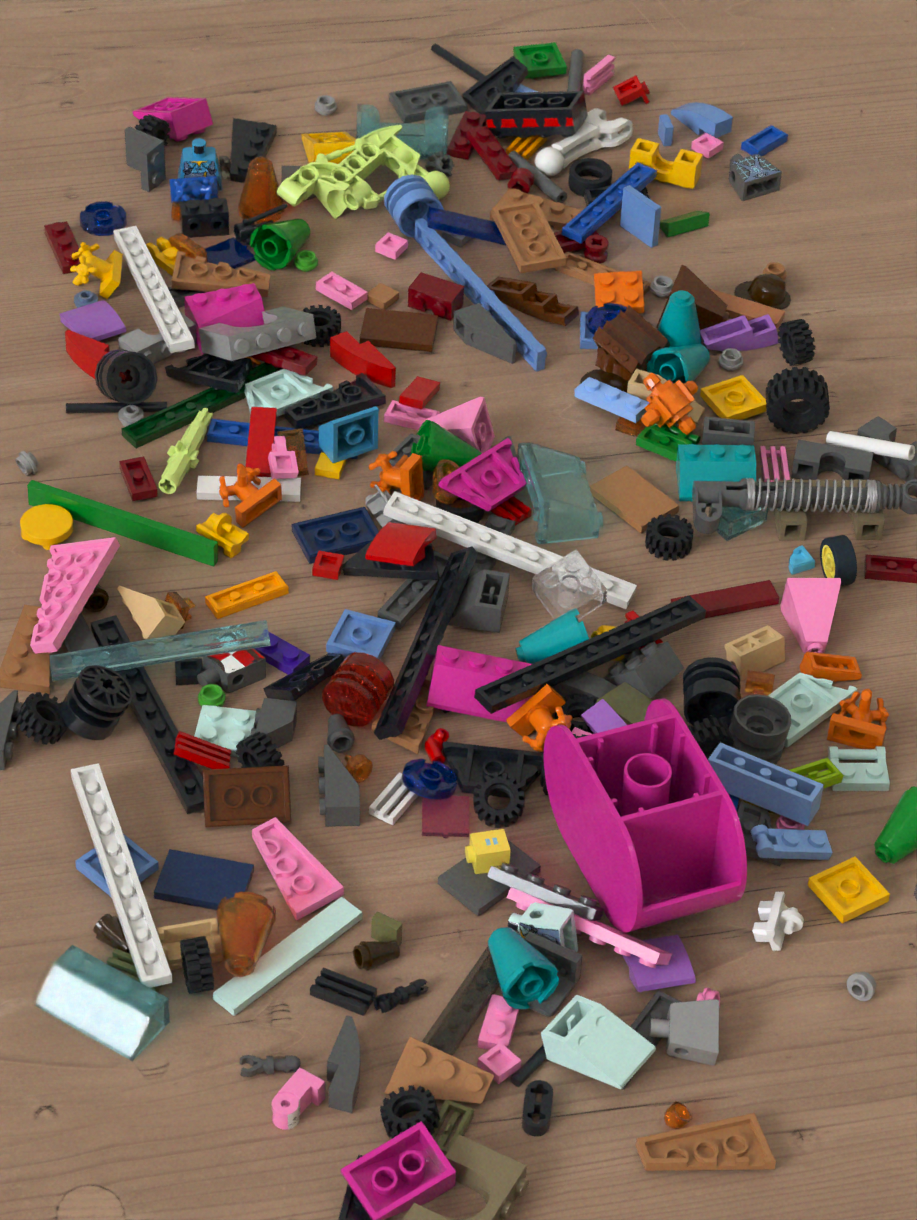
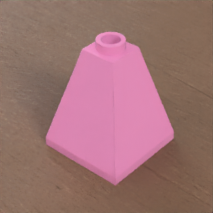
M478 397L426 419L439 424L481 451V454L491 448L495 438L484 397Z
M787 578L780 605L781 612L803 653L825 652L840 590L841 578Z

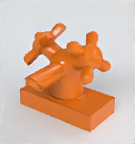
M391 451L389 454H379L375 462L369 464L370 470L378 466L383 470L379 474V482L372 481L370 487L375 488L374 485L377 484L382 492L385 490L389 492L391 488H399L403 495L419 501L423 499L422 456L412 453L408 458V455L404 454L392 466L389 460L398 454L396 451Z
M239 463L236 467L237 481L234 485L226 486L225 477L221 476L219 478L221 484L219 494L223 499L224 507H229L228 496L236 495L242 501L235 506L236 522L243 528L282 500L281 484L275 478L258 489L251 482L253 481L256 485L261 484V480L256 477V475L260 474V469L245 468L243 464Z
M546 684L507 718L506 722L523 737V742L530 744L533 750L544 752L545 738L549 729L562 724L570 730L573 717L564 714L562 706L566 703L558 692ZM556 712L558 715V719L554 720L552 714ZM534 730L538 733L535 740L528 737Z
M869 689L862 691L859 707L855 705L856 700L860 696L859 692H854L851 698L841 700L839 704L842 711L839 714H832L827 740L859 749H875L876 746H883L887 728L885 722L889 716L884 707L883 699L877 698V710H870L872 692ZM849 713L850 715H852L851 718L846 717V714ZM872 721H879V725L873 724Z

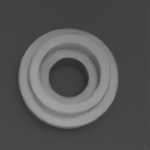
M323 95L317 98L315 110L322 115H330L337 110V103L332 96Z
M657 276L651 283L650 289L659 297L669 296L673 287V281L668 276Z
M732 348L725 349L719 356L720 366L729 371L741 368L743 365L741 352Z
M128 405L120 409L118 416L122 425L126 427L143 419L144 412L140 407Z
M21 451L19 457L15 459L16 464L25 475L35 474L38 471L36 467L38 465L37 459L31 452Z
M855 972L847 979V989L854 998L860 1001H867L875 994L876 981L867 972Z

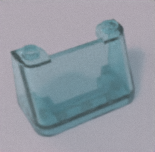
M357 104L356 139L380 128L402 125V130L396 137L419 153V159H427L428 156L434 155V153L442 151L443 156H445L448 149V107L433 106L429 108L425 113L424 124L380 123L379 111L375 106Z
M531 442L519 443L517 458L533 505V520L538 522L537 532H535L537 544L598 538L599 527H603V515L601 511H597L586 478L585 462L580 461L578 456Z

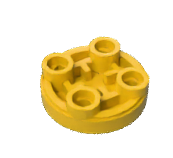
M54 504L34 506L28 509L21 517V537L33 544L42 545L46 550H50L52 545H58V543L63 542L73 532L72 515L65 508Z

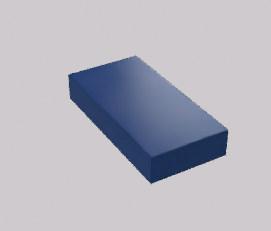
M770 125L743 141L741 149L750 155L758 154L763 156L787 142L788 134Z

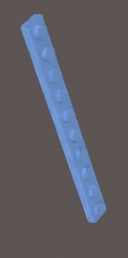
M424 218L416 220V242L454 283L464 286V294L473 304L480 303L486 311L491 313L494 320L502 325L504 331L516 341L517 351L536 372L545 369L547 351L544 345L535 339L531 331L522 325L519 318L509 311L506 304H503L496 297L495 293L471 270V267L459 257V254L447 244V241L436 232L433 226H430Z

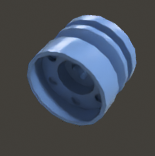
M419 175L402 176L388 187L384 195V204L400 231L407 237L415 238L416 220L424 218L430 226L436 229L444 217V208L428 182Z

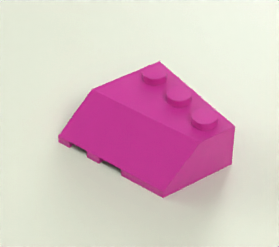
M255 283L184 297L185 316L196 324V343L202 355L205 353L202 352L199 328L217 323L234 327L264 325L262 314L265 311L264 305Z

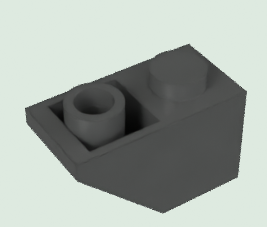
M264 698L262 708H257L255 714V725H257V728H252L250 735L258 731L260 733L263 732L266 734V738L269 736L272 739V744L276 743L277 748L291 742L297 723V702Z

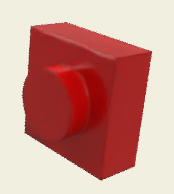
M318 551L312 567V576L338 580L342 565L344 564V555Z

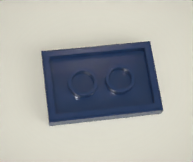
M365 507L292 524V532L309 564L315 562L318 551L342 554L344 556L357 553L372 541L379 532Z
M169 849L154 889V899L239 914L254 873V864Z

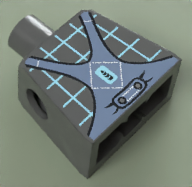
M735 154L730 159L728 179L742 201L780 190L782 171L762 156L755 154L743 158L740 154Z

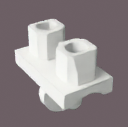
M775 892L773 901H760L758 907L760 920L768 922H754L753 935L756 942H770L772 951H781L785 933L790 935L793 932L799 931L804 924V918L798 913V910L795 907L788 908L784 904V892Z

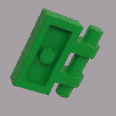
M654 424L651 427H645L637 436L636 445L676 462L678 444L698 445L701 437L693 434V431L686 435L676 426L669 428L667 424H664L660 428L657 424Z

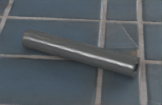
M575 49L571 52L567 91H581L584 53L580 49Z
M516 151L509 153L508 156L516 167L530 170L535 178L533 184L551 199L559 203H563L567 199V193L519 153Z

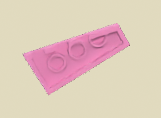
M276 817L252 829V838L296 921L344 895V887Z

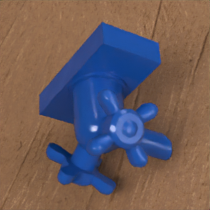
M216 176L169 179L171 203L191 199L205 200L218 198Z

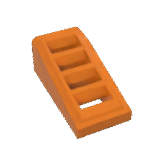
M806 652L800 664L801 673L811 675L817 679L823 678L839 682L858 680L862 677L856 657Z

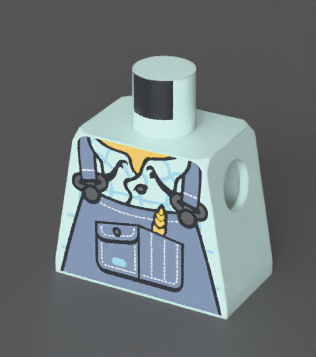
M535 902L528 907L523 915L511 914L508 920V927L520 933L521 937L525 938L530 931L539 936L546 937L565 948H570L576 953L578 952L574 910Z

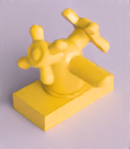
M82 242L78 252L72 254V259L79 258L80 260L78 266L70 268L71 272L78 273L73 280V284L76 286L83 283L87 284L89 282L88 277L92 274L100 279L99 295L108 299L120 284L123 254L114 250L105 261L92 255V251L100 248L98 244L90 246Z

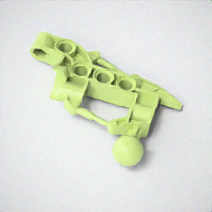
M394 125L377 129L361 138H357L353 146L343 150H337L327 155L318 154L315 162L300 167L293 175L286 178L280 184L277 195L295 207L312 194H315L329 213L337 219L347 207L351 210H357L360 206L364 209L376 208L378 203L384 200L386 191L378 195L364 181L380 165L387 166L398 174L399 178L411 174L421 176L428 182L439 200L444 198L449 192L450 183L444 173L439 171L428 172L418 165L420 154L396 137L402 130V125ZM354 150L339 164L328 162Z

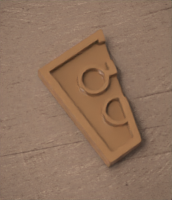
M410 1036L385 1090V1094H390L392 1091L398 1094V1088L404 1087L406 1091L409 1085H414L415 1090L419 1086L424 1087L425 1091L428 1089L435 1099L482 1104L495 1075Z

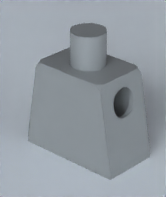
M719 1000L670 1004L667 1020L650 1019L649 1037L666 1038V1054L669 1056L707 1065H715L719 1053Z

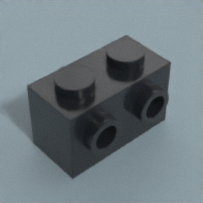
M226 198L179 201L182 238L229 235V210Z

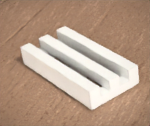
M399 772L370 805L369 814L394 825L423 791V783L418 781L415 784L414 779L410 777L406 780L404 779V774ZM408 789L411 790L405 796V798L399 803V805L392 811V813L390 815H387L391 808L395 807L396 804L400 801V798L404 795V793Z

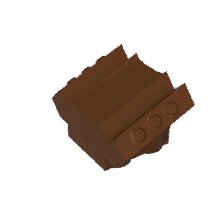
M630 306L627 307L625 313L620 311L619 315L613 320L606 321L603 329L599 326L593 336V340L598 347L595 366L605 372L621 376L626 381H630L636 369L647 372L648 361L651 360V355L655 351L670 347L669 341L662 333L656 330L650 322H647L641 314H638Z

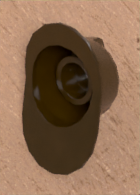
M773 274L759 275L753 281L743 282L735 288L734 292L737 297L779 310L788 307L791 301L790 295L786 291V283L782 278Z

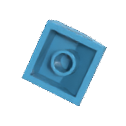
M375 406L319 426V447L332 463L378 449V407Z

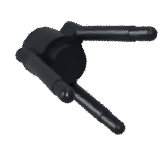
M288 205L277 206L257 216L242 220V223L235 224L234 235L239 243L245 242L247 246L250 245L251 235L256 228L264 224L274 223L273 220L257 224L254 222L287 208Z

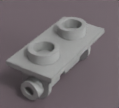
M375 484L374 486L378 492L366 497V507L382 528L389 522L404 524L382 514L391 495L387 490L382 492L378 485Z

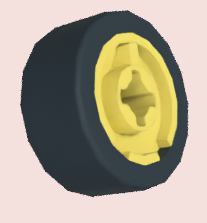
M840 535L822 540L820 561L825 578H841L840 586L854 583L857 576V560L849 538L845 535Z

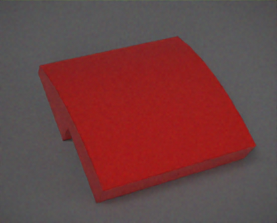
M389 522L375 536L365 554L366 560L414 566L425 558V547L437 539L436 529Z

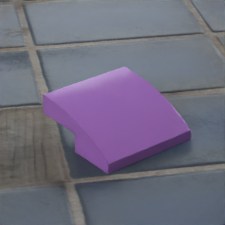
M105 300L60 313L61 323L71 331L97 341L127 332L118 314Z
M678 935L642 940L671 953L672 956L668 965H656V968L641 964L639 962L640 957L631 954L630 957L622 955L629 966L630 980L638 992L696 983L691 962Z

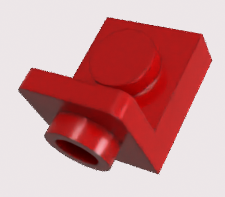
M637 75L613 87L621 106L641 96L645 104L650 103L647 97L650 91L645 81L640 83Z

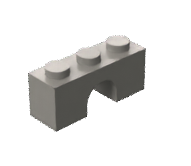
M180 311L194 339V344H196V324ZM138 328L118 338L119 349L144 354L153 364L177 353H170L160 331L157 335H148Z

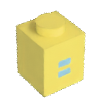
M504 829L470 834L469 846H465L467 863H472L475 874L489 873L491 866H501L502 862L510 864L511 850Z

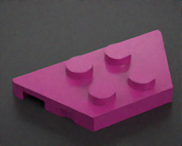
M507 438L442 478L438 486L489 512L521 492L527 483L519 469L520 464L517 457L512 455L510 449L512 442Z

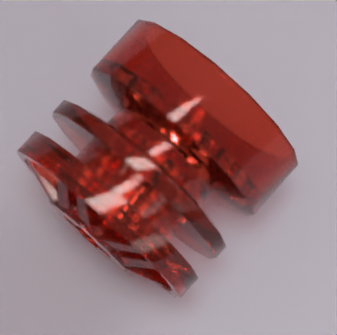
M354 652L346 656L322 691V700L331 715L341 714L348 725L363 727L370 724L381 708V705H383L394 686V678L389 668L376 657L366 653Z

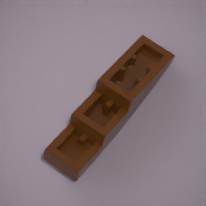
M498 276L487 285L502 303L546 322L566 326L579 315L578 306L558 303L557 294L537 291L535 282Z

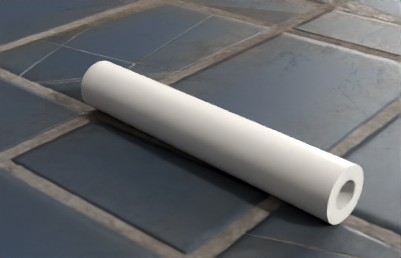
M830 431L826 438L828 445L874 452L873 454L905 460H912L915 455L914 445Z

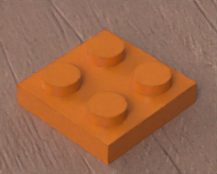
M642 271L594 273L596 312L620 313L622 311L625 313L627 307L630 306L637 313H644Z

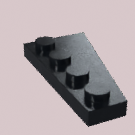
M361 373L351 383L346 380L340 383L339 388L334 391L327 389L321 392L320 397L317 399L308 398L285 409V418L296 430L305 429L310 425L329 422L338 417L348 416L386 404V395Z

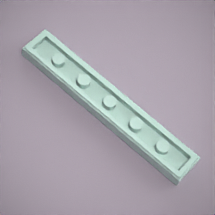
M341 896L213 992V1000L235 1016L362 920V912Z

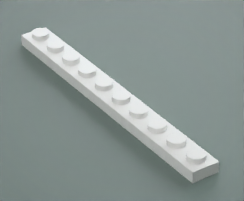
M137 226L113 230L114 239L170 353H181L187 349L195 348L194 339Z
M394 491L384 507L383 515L408 525L435 528L436 536L467 548L473 546L477 552L623 609H627L635 594L637 587L635 584Z
M99 763L71 769V778L142 989L172 983V974Z

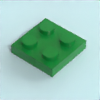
M556 42L513 47L514 57L528 69V74L525 78L534 79L567 73V66Z

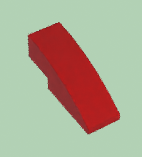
M67 329L65 331L66 352L80 369L95 379L96 366L102 356L110 352L109 345ZM123 372L119 373V376L124 380L126 375Z
M347 331L330 337V357L339 365L355 375L363 373L371 382L389 388L395 387L396 367L369 341L360 344Z

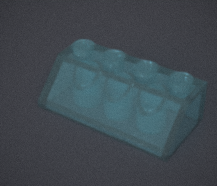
M71 945L53 963L36 1001V1006L131 1061L170 1022L169 998L74 945Z

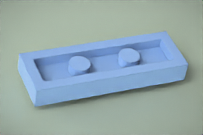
M588 377L575 388L576 398L632 422H638L643 414L647 412L644 408L649 404L648 401L591 377Z

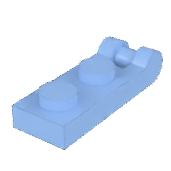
M757 825L751 829L752 838L757 842L756 851L760 858L829 860L833 853L825 830L767 829L765 825Z

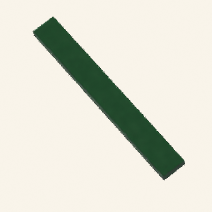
M265 362L251 369L239 392L234 393L211 387L122 428V436L137 449L190 424L203 408H208L209 413H214L246 398V383L284 368L274 367L272 364Z

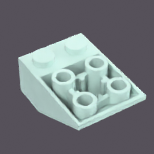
M576 995L541 1032L547 1060L619 1089L624 1087L656 1051V1047L603 1005Z

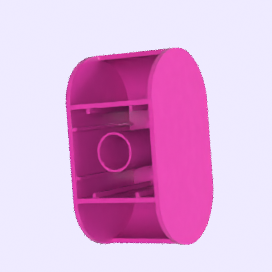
M660 698L652 701L647 708L645 720L642 722L580 738H575L573 733L562 724L549 729L544 744V771L548 795L557 825L600 906L604 909L605 915L617 930L628 933L735 903L742 898L747 881V856L737 811L728 792L683 718L669 700Z

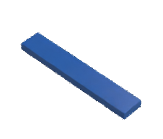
M637 162L562 228V235L579 243L584 242L587 237L592 235L622 208L624 187L630 185L640 192L657 177V170Z
M211 419L207 433V442L248 446L250 423ZM276 426L275 436H285L287 451L319 455L323 452L319 447V431L296 430L295 428Z

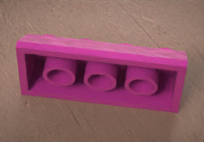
M438 645L432 666L426 706L506 722L507 718L534 695L490 714L474 698L475 689L531 664Z

